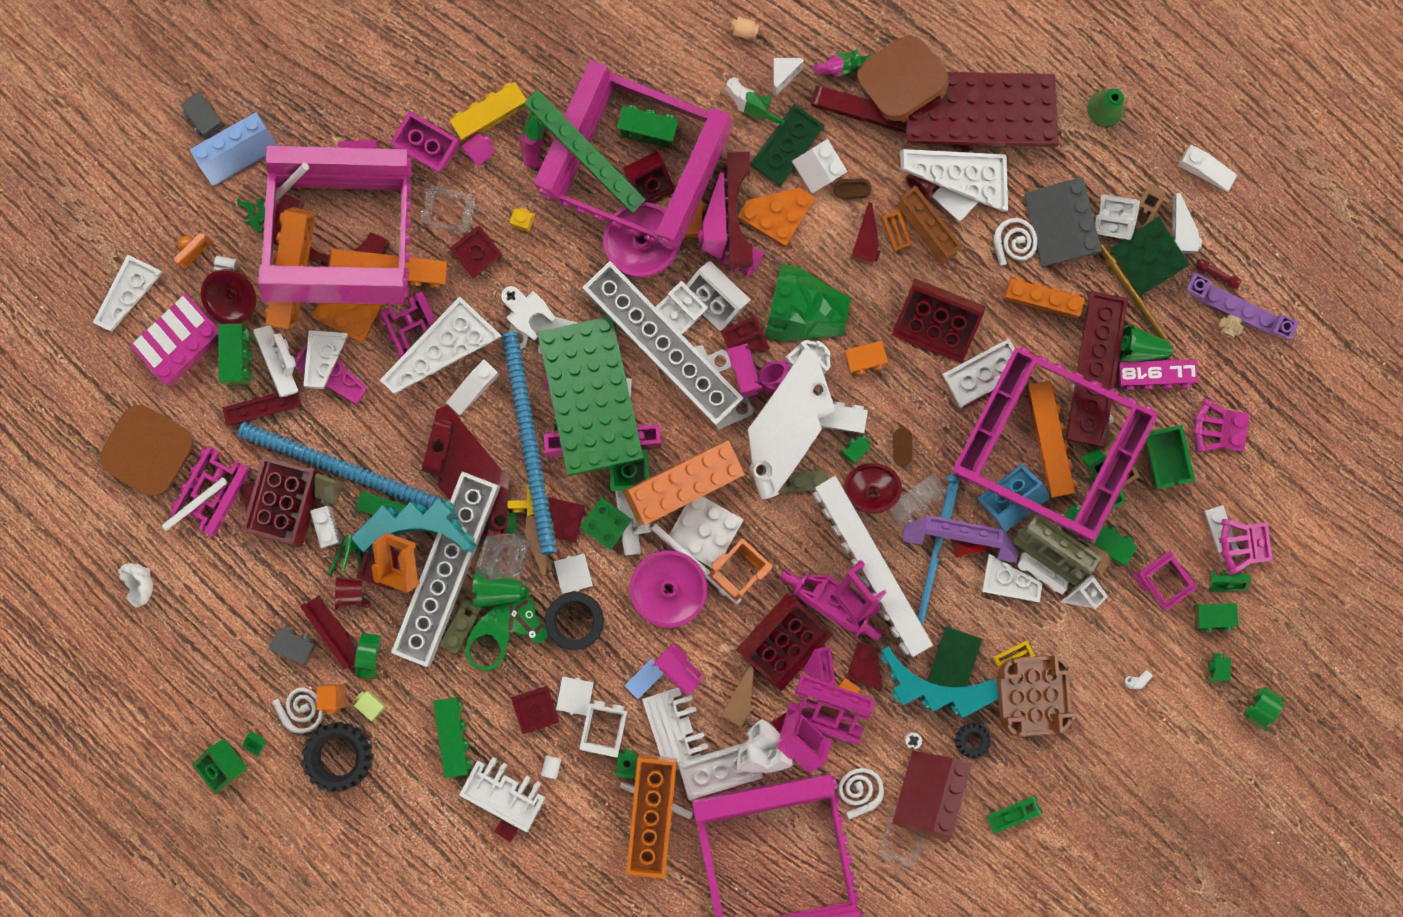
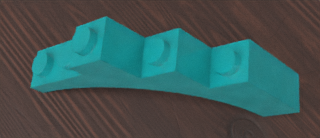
M438 499L428 510L421 503L410 502L400 513L393 506L382 505L351 538L363 552L371 554L374 552L372 543L385 533L398 536L403 533L421 530L441 533L454 540L465 551L474 552L478 547L474 543V537L468 532L465 533L461 529L463 527L462 524L455 519L458 515L454 510L456 508L455 505L449 500L445 501L442 499Z
M889 646L880 649L882 652L880 655L884 665L888 664L891 669L889 672L890 677L894 683L898 682L897 685L892 687L894 692L891 693L896 703L900 702L901 705H905L923 696L921 699L923 706L926 710L930 709L933 712L952 702L953 704L950 707L955 716L959 715L961 718H964L998 699V687L993 678L964 687L932 684L917 677L905 668L895 657Z

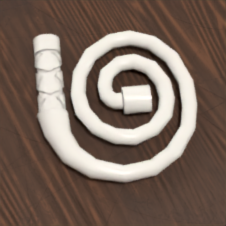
M1011 218L1002 222L997 227L994 234V246L999 266L1007 265L1001 243V232L1010 223L1018 222L1029 228L1033 237V247L1026 256L1019 257L1014 255L1008 247L1009 237L1015 232H1022L1026 236L1027 244L1024 249L1016 247V243H1025L1024 235L1016 237L1011 243L1013 250L1021 254L1030 249L1031 236L1023 228H1013L1005 235L1003 241L1007 254L1012 259L1024 261L1035 253L1037 249L1036 232L1033 226L1026 220Z
M296 688L286 699V710L291 719L304 723L310 721L315 716V702L307 695L296 697L293 702L296 712L305 713L311 710L308 703L298 708L297 703L301 699L307 700L312 707L311 714L308 717L298 718L291 711L290 701L299 692L308 693L315 700L316 694L307 688ZM279 699L272 701L282 724L293 733L304 734L311 732L322 721V710H319L318 719L315 724L309 728H297L288 719Z
M859 768L849 771L842 777L838 785V793L841 799L847 804L856 806L864 804L870 799L873 792L872 782L863 775H855L850 778L845 788L847 795L850 797L858 798L863 794L864 787L861 781L854 783L856 791H858L857 794H853L850 791V785L856 780H864L869 788L868 794L864 799L852 801L843 794V784L846 779L856 773L864 772L872 775L879 784L877 797L864 806L846 812L849 819L874 810L883 799V782L880 776L870 769Z

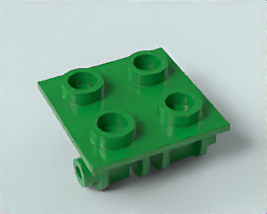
M601 497L580 526V529L611 550L633 519Z

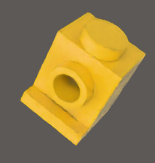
M521 207L514 209L509 223L513 228L530 232L535 214Z

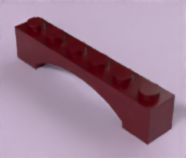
M727 152V159H723V170H727V177H724V188H728V195H725V206H728L726 225L729 226V232H726V243H729V250H725L726 262L729 261L730 268L753 267L752 243H748L742 234L736 213V201L740 186L745 177L750 176V152Z

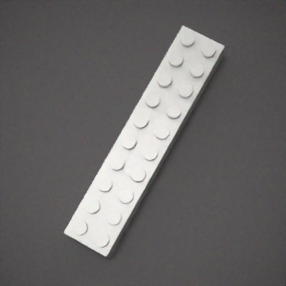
M611 261L582 287L583 291L715 427L743 401L744 398Z
M461 472L450 501L456 507L454 510L458 515L455 519L462 524L463 527L461 529L465 533L471 534L475 539L474 543L478 546L501 486L466 472ZM441 533L437 534L420 577V584L416 587L391 653L425 667L431 666L475 551H465L451 538Z
M836 476L813 488L814 493L812 495L817 504L821 502L824 507L822 513L827 520L830 519L834 526L831 528L836 537L840 536L843 540L841 546L846 554H851L853 559L850 561L853 567L860 560L864 562L865 566L861 571L863 576L860 577L866 587H870L873 596L884 589L887 592L878 603L882 608L880 614L885 621L889 620L891 624L889 629L894 637L900 639L901 643L899 646L902 652L914 657L933 646Z

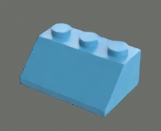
M1023 464L996 483L1039 505L1051 498L1044 484ZM989 490L977 498L993 521L1005 532L1031 513V511Z

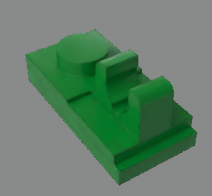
M1212 570L1210 573L1211 583L1209 592L1248 591L1251 583L1250 574L1236 573L1227 576L1226 570H1222L1221 576H1217L1215 570Z

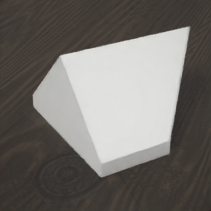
M1086 575L1060 603L1089 607L1095 610L1108 596L1092 575Z

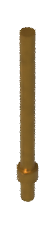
M1104 244L1100 245V253L1105 259V264L1113 270L1158 337L1164 340L1169 338L1116 263L1117 259L1115 256L1109 253Z

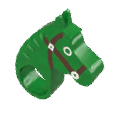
M528 587L526 588V596L522 597L521 601L499 604L489 611L473 628L468 638L465 652L468 662L474 668L480 671H492L498 668L505 658L512 633L523 636L529 635L531 640L537 644H542L547 640V629L536 616V603L529 599L530 589ZM488 635L487 637H494L499 643L500 656L493 665L483 667L473 661L471 648L476 640Z

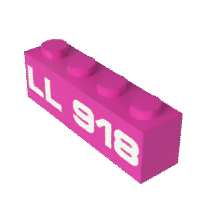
M1197 359L1118 363L1117 387H1123L1125 391L1135 390V387L1142 386V390L1154 389V386H1161V389L1173 388V385H1180V388H1191L1192 384L1198 382Z

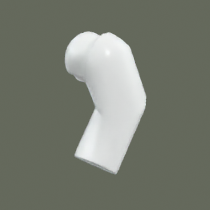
M1145 670L1140 677L1128 676L1124 681L1125 686L1129 689H1142L1153 675Z

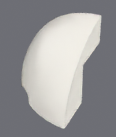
M761 719L747 733L749 739L745 747H740L737 769L751 773H769L793 766L792 758H787L776 746L780 737L779 732L765 720Z

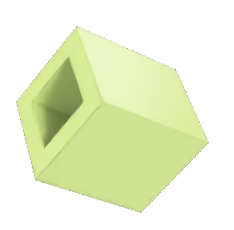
M370 690L365 693L362 691L356 697L355 701L357 703L354 705L370 721L375 720L387 706Z

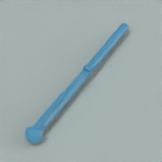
M954 474L948 475L945 479L949 482L940 518L950 520L952 518L960 484L958 476ZM936 536L917 617L919 622L923 624L937 564L940 561L937 557L942 546L943 537Z

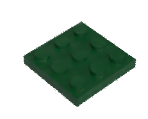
M1160 216L1134 232L1131 240L1123 239L1110 248L1140 296L1191 265Z

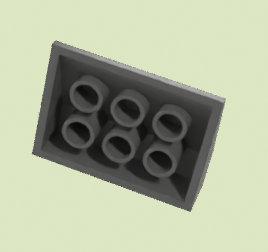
M1083 177L1060 182L1024 194L1031 225L1037 236V249L1042 267L1097 255L1101 252Z

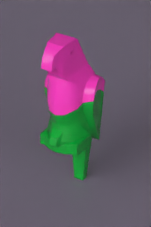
M856 49L852 53L834 54L829 57L827 62L813 65L812 68L814 75L830 74L833 77H839L859 70L862 64L875 54L860 57Z
M529 113L519 142L521 143L524 165L530 168H538L541 165L538 151L542 146L544 133L549 130L532 113Z

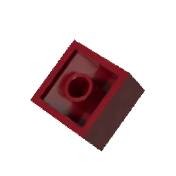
M657 151L623 167L629 183L646 199L644 202L653 203L675 192L666 166Z

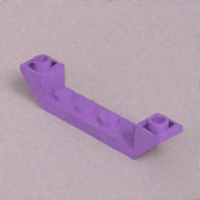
M1197 273L1193 274L1186 291L1199 302L1226 315L1236 316L1242 320L1241 322L1268 335L1287 340L1292 339L1299 322L1282 314L1276 316L1211 285V280Z
M929 515L904 526L903 541L922 545L924 535L928 534L998 548L997 559L1017 562L1018 547L1012 543V539L1002 529Z

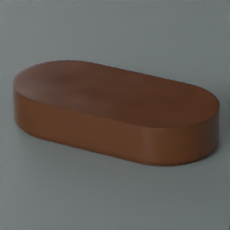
M864 178L841 179L835 183L833 188L835 196L839 199L866 198L872 190L871 183Z
M904 427L898 428L893 433V460L899 466H906L912 460V433Z

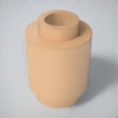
M738 16L737 20L733 19L730 30H733V35L755 40L760 25Z

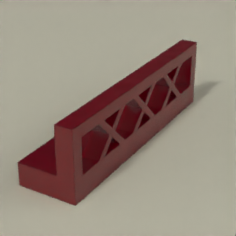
M320 595L308 603L302 604L300 608L343 669H349L355 664L357 648Z

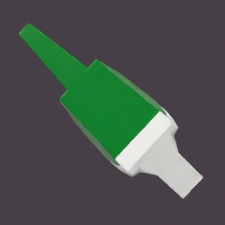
M738 78L728 80L725 90L735 101L739 111L763 121L767 119L784 125V120L767 111L772 100L771 96H760L757 92L743 87L739 83Z

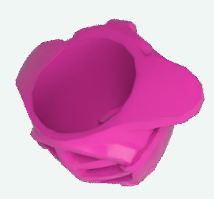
M788 361L767 362L759 370V383L768 396L771 397L791 369Z

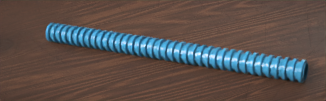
M508 332L503 334L501 338L504 340L502 344L505 345L503 349L506 351L504 355L507 357L505 359L506 362H508L506 366L509 368L508 374L510 375L508 377L511 380L509 383L512 385L511 391H513L512 397H514V408H516L515 414H517L516 420H518V431H520L519 437H521L522 454L525 455L523 457V460L526 461L524 466H527L525 471L528 472L526 474V477L529 478L527 483L530 484L528 489L531 490L529 494L532 495L530 500L533 501L531 505L534 507L532 511L535 513L534 519H536L535 525H537V536H539L540 554L548 555L555 553L557 548H555V536L552 535L554 534V531L551 529L553 525L550 524L552 519L549 518L551 516V513L548 512L550 507L547 506L549 502L546 501L548 496L545 495L547 492L544 489L546 485L543 483L545 479L542 477L543 471H541V460H539L540 454H538L539 448H537L536 431H534L535 425L532 424L534 420L532 419L533 414L530 413L532 408L529 407L531 403L528 402L530 397L527 396L529 391L526 390L528 385L525 384L527 380L524 378L526 374L523 373L525 369L522 367L524 363L521 361L523 358L520 356L522 352L519 350L520 344L518 343L520 341L517 338L518 333Z
M243 422L239 428V438L244 437V440L255 441L257 445L260 443L262 447L266 446L267 449L277 450L278 453L283 452V455L288 454V457L293 456L294 459H299L301 462L305 461L306 464L310 463L311 466L316 465V468L322 467V470L327 469L329 473L332 471L334 475L344 476L345 479L349 478L350 481L355 480V483L360 482L361 485L365 484L368 488L371 486L373 490L383 491V494L389 493V496L394 495L396 499L399 497L401 501L404 499L406 503H421L429 509L438 499H442L441 497L436 498L435 495L431 496L430 493L425 494V491L420 492V489L415 490L414 487H408L409 485L407 484L404 486L402 482L397 483V480L392 481V478L386 479L384 475L381 477L379 473L376 475L374 471L364 470L363 467L358 468V465L353 466V463L348 464L347 461H342L340 458L336 459L335 456L331 457L330 454L325 455V452L314 451V448L311 447L309 449L307 445L303 446L302 443L297 444L296 441L292 442L291 439L286 440V437L281 438V435L276 436L275 433H270L268 430L264 431L263 428L259 429L258 426L253 427V424L248 425L247 422Z

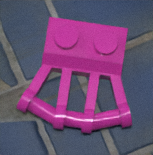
M1204 398L1200 410L1194 416L1196 423L1192 434H1194L1197 448H1195L1196 453L1215 448L1243 452L1245 450L1250 413L1225 410L1214 404L1211 400ZM1211 408L1221 414L1222 419L1206 417L1205 415L1208 409ZM1203 422L1221 425L1220 432L1203 430ZM1202 435L1219 438V443L1204 446Z
M1222 519L1221 525L1223 527L1219 543L1222 545L1221 557L1224 558L1230 575L1251 563L1273 561L1268 522L1245 525L1229 519ZM1230 527L1242 530L1243 536L1229 537ZM1244 540L1245 549L1230 551L1229 542ZM1246 554V559L1237 565L1231 556Z

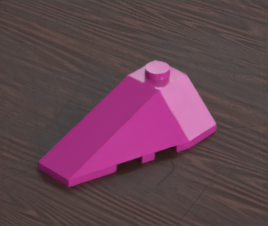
M724 173L719 174L702 229L698 230V242H701V249L721 259L727 242Z

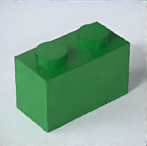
M1237 603L1194 605L1195 628H1201L1202 632H1211L1215 627H1221V631H1231L1233 627L1239 626Z

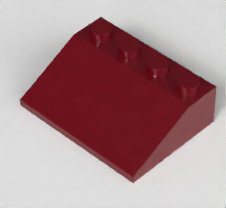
M914 278L892 336L963 363L982 320L986 306Z
M262 457L242 531L303 547L311 518L310 511L313 510L316 501L315 476L316 473L323 475V473Z
M787 593L739 645L736 651L782 691L807 664L814 649L821 648L833 634L796 599Z
M912 751L892 824L948 842L954 833L972 764L951 757Z

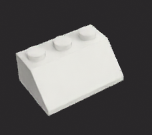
M708 261L698 269L686 284L708 307L703 316L719 331L724 330L751 301L711 261Z

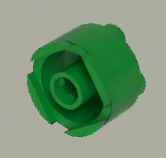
M1265 686L1256 690L1252 697L1255 700L1254 703L1246 707L1243 715L1246 716L1245 720L1267 732L1270 729L1267 725L1270 722H1275L1284 706L1281 702H1285L1286 698Z

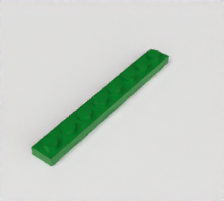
M535 90L523 103L631 214L646 200L538 90Z

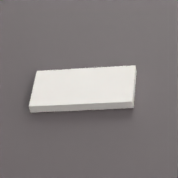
M1010 339L942 374L960 408L994 390L1015 349Z
M747 742L678 763L689 801L763 778L762 773H751L737 769L740 747H745Z

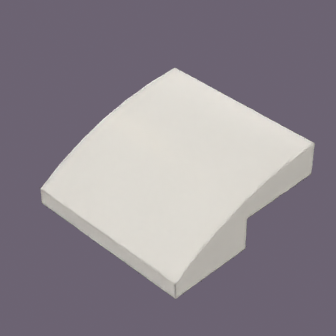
M940 187L932 195V198L958 222L978 203L976 200L944 187Z
M1106 194L1101 195L1100 212L1096 215L1095 221L1097 234L1131 240L1137 221L1140 200Z
M682 281L655 307L682 335L708 309Z

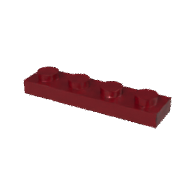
M299 391L296 394L280 397L277 392L222 407L226 425L229 427L302 407Z

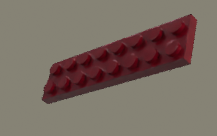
M1091 291L1089 292L1077 373L1083 375L1084 379L1089 382L1094 380L1102 384L1101 388L1114 390L1128 298ZM1075 383L1066 440L1102 448L1105 447L1112 401Z

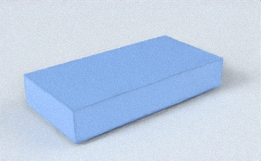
M653 659L647 662L624 685L637 699L664 674L658 669L660 666H652L655 662Z

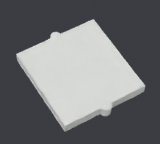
M585 554L573 557L567 556L565 559L554 561L562 594L572 591L579 592L580 589L593 586Z
M562 676L556 710L570 712L571 715L575 713L587 716L594 682L580 680L579 677L574 679Z

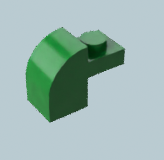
M361 634L355 659L356 677L376 679L377 659L381 650V635Z

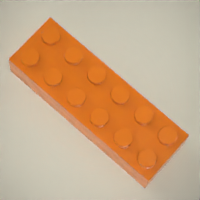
M293 207L281 213L280 224H282L281 232H278L276 240L279 246L273 258V261L276 262L275 266L307 267L316 212ZM269 302V308H266L264 318L267 319L266 324L286 329L297 325L301 302Z
M726 440L622 492L638 525L644 526L745 474L729 440Z
M638 755L626 875L665 879L677 758Z

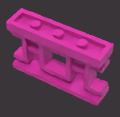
M422 291L415 294L416 296L409 298L412 307L395 314L392 307L381 310L382 316L380 320L384 327L388 326L390 333L388 337L392 344H396L398 348L396 354L399 359L405 354L406 349L409 350L411 348L405 333L420 326L426 332L437 321ZM417 302H419L429 323L427 326L423 319L414 323L410 315L419 310ZM389 315L392 316L394 321L404 318L407 326L398 330L401 338L398 337Z
M208 446L201 451L199 455L200 461L197 466L194 465L189 474L191 477L188 483L185 482L181 487V495L179 499L173 502L171 514L174 516L183 509L189 496L197 498L206 479L216 483L221 479L223 473L227 471L235 475L230 486L228 484L223 486L218 491L213 502L205 500L195 510L190 512V514L203 520L198 529L210 536H215L252 469L238 461H235L230 469L217 462L221 452ZM208 462L218 467L213 476L203 472ZM206 505L216 509L211 520L201 514Z
M801 674L794 695L803 698L800 704L790 702L785 718L800 710L799 714L803 715L819 732L858 745L864 727L856 725L857 720L862 718L868 721L872 714L875 700ZM808 696H810V697H813V698H816V699H819V700H818V702H814V701H811V700H809V699H807V698H808ZM821 705L839 710L837 717L820 712ZM805 706L814 709V712H809L803 708ZM845 709H847V710H850V711H852V712H855V714H854V715H851V714L845 713L844 711H845ZM842 719L844 721L850 722L851 724L849 726L840 723V720Z

